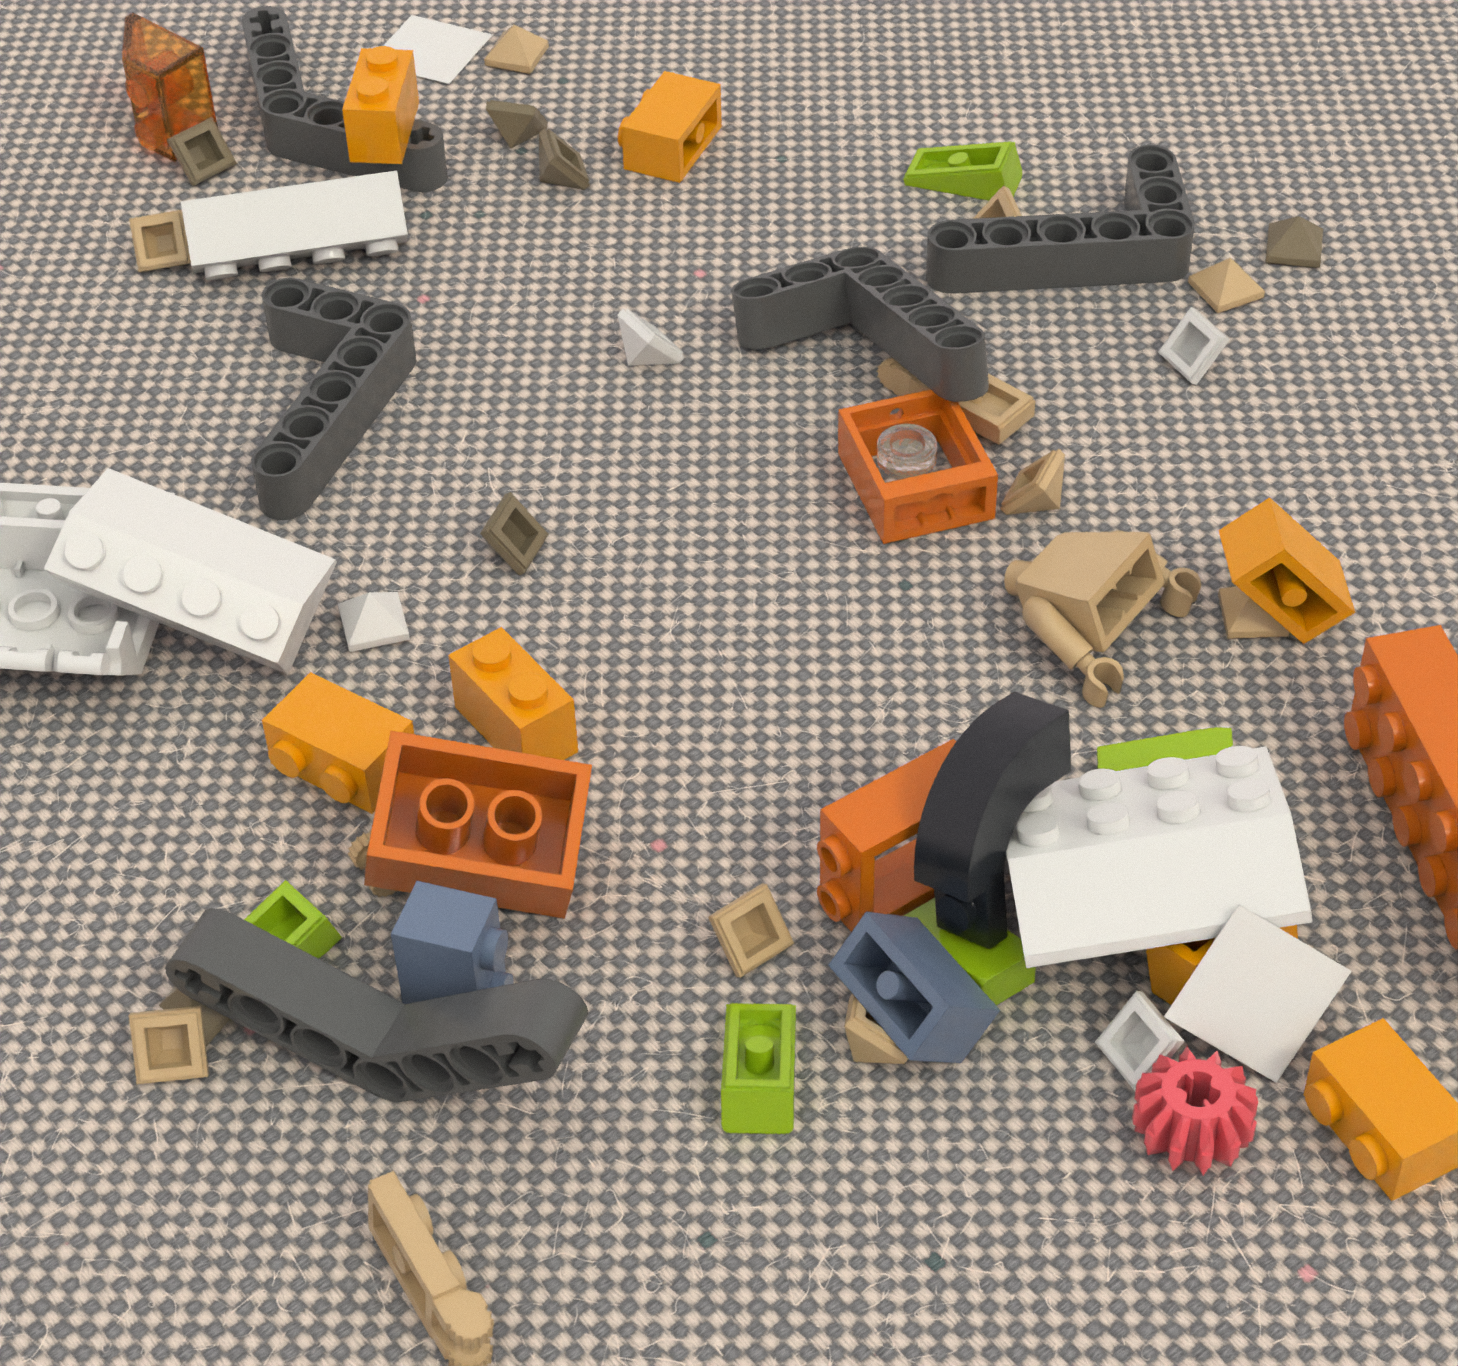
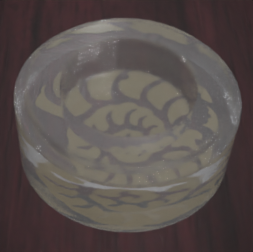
M899 424L886 429L880 434L877 441V463L880 469L889 476L904 479L927 474L936 465L937 440L926 428L915 424Z

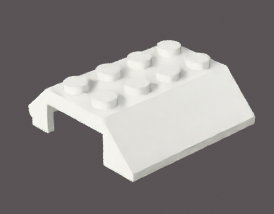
M0 483V669L58 671L60 673L122 676L142 674L159 622L62 584L44 570L69 511L90 488Z
M1233 746L1221 750L1217 755L1187 760L1167 757L1155 760L1145 767L1121 771L1095 769L1084 773L1079 778L1056 781L1041 791L1028 804L1013 830L1006 850L1026 968L1216 938L1238 904L1278 928L1312 922L1311 907L1291 812L1267 746L1259 748Z

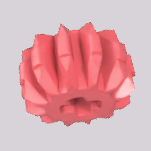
M1188 1046L1179 1055L1178 1062L1160 1054L1156 1063L1152 1066V1072L1142 1073L1141 1079L1136 1084L1135 1091L1137 1103L1134 1104L1132 1121L1135 1125V1132L1145 1135L1144 1144L1147 1149V1155L1168 1152V1161L1172 1171L1185 1160L1194 1162L1203 1176L1211 1168L1213 1159L1231 1167L1234 1160L1239 1156L1240 1148H1248L1249 1142L1253 1141L1257 1122L1254 1120L1258 1107L1256 1089L1245 1085L1246 1077L1244 1076L1243 1066L1223 1069L1218 1050L1207 1060L1196 1059Z

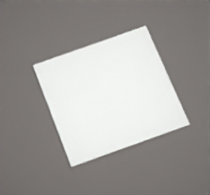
M411 15L383 46L397 50H413L416 76L450 84L493 34Z
M1238 904L1164 1015V1018L1277 1083L1352 971Z

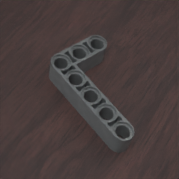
M1159 145L1139 146L1129 153L1124 196L1126 211L957 219L940 221L934 224L928 230L926 281L928 285L936 291L955 294L1162 283L1178 281L1184 278L1189 272L1194 219L1174 153Z
M871 247L844 249L747 278L732 287L731 294L739 344L745 348H770L851 323L939 397L948 401L961 402L977 399L988 392L989 378L985 333L983 330L877 249Z
M298 278L278 279L264 288L262 300L271 345L283 352L324 362L251 458L260 510L265 516L275 520H289L303 515L311 507L413 370L417 360L411 315L405 306Z

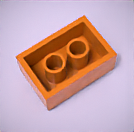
M390 730L367 851L364 885L411 893L416 881L496 898L498 908L565 919L573 892L592 765Z

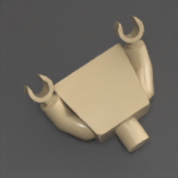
M1120 530L1112 532H1065L1059 534L1032 562L1023 560L1012 561L1006 569L1004 579L1005 589L1008 594L1017 596L1020 599L1023 608L1022 615L1026 625L1070 670L1076 666L1085 675L1082 688L1083 697L1089 704L1099 708L1106 705L1108 691L1103 683L1109 685L1114 692L1119 694L1124 674L1122 666L1116 660L1107 657L1095 659L1090 653L1092 651L1105 652L1162 587L1164 590L1160 599L1161 607L1167 613L1176 617L1188 615L1192 603L1196 602L1201 589V580L1194 570L1177 568L1170 571L1165 567L1168 561L1155 552L1150 533Z

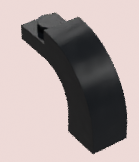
M1013 692L976 718L963 732L945 758L934 779L922 812L914 857V881L934 889L938 928L988 949L993 948L1008 937L1004 883L1006 850L1013 830L1028 804L1041 791L1072 771L1069 710Z

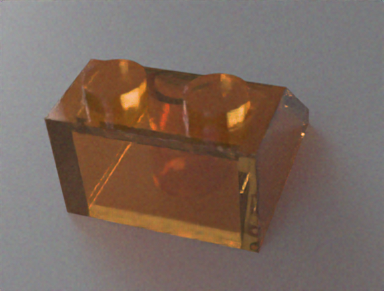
M133 12L127 15L124 23L122 62L126 76L125 88L131 100L135 119L134 131L139 143L146 149L176 162L177 158L167 139L211 117L217 126L204 49Z

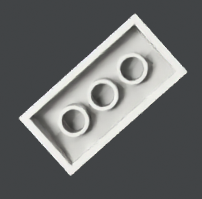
M397 170L180 201L191 266L194 273L205 272L206 280L234 277L238 275L237 267L256 264L259 265L260 272L284 270L292 267L291 259L311 256L313 264L338 262L345 259V251L366 249L367 256L392 254L398 252L397 244L406 243L408 237Z
M107 468L69 511L44 570L62 584L289 674L337 561Z

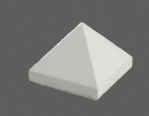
M1190 307L1158 353L1187 380L1197 385L1230 339L1198 310Z
M622 308L617 316L628 366L680 364L684 359L683 351L657 327L629 309L624 310Z
M369 592L338 604L349 652L410 640L398 592Z
M1136 991L1095 1043L1134 1091H1136V1084L1141 1079L1142 1073L1152 1072V1066L1156 1063L1160 1054L1171 1058L1184 1043V1040L1142 991Z

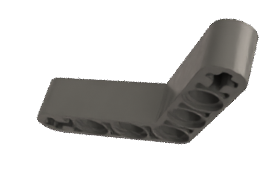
M261 6L246 12L242 18L248 60L267 149L272 155L351 176L397 170L400 188L415 192L434 191L446 183L448 174L442 129L435 124L422 120H414L402 164L350 162L342 112L344 101L304 92L285 12L280 8L272 6Z
M215 908L207 909L203 912L165 966L166 975L171 983L191 999L358 1087L393 1102L450 1095L551 1078L557 1071L588 1016V1008L582 997L570 987L551 979H534L404 1004L225 910Z

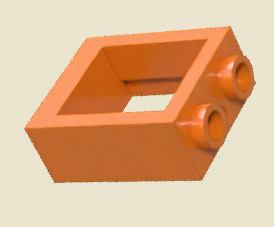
M930 389L838 409V455L883 544L995 519L998 474L958 402L945 400ZM900 408L897 413L890 414L892 410ZM939 442L952 467L885 483L872 456L883 454L888 447H890V452H892V447L895 444H900L899 450H901L904 443L924 445Z
M954 739L820 809V841L817 843V852L820 858V885L817 887V896L823 910L831 920L835 922L842 921L852 932L865 912L904 916L935 898L933 888L914 881L916 839L876 861L875 856L918 833L929 791L945 758L956 743Z

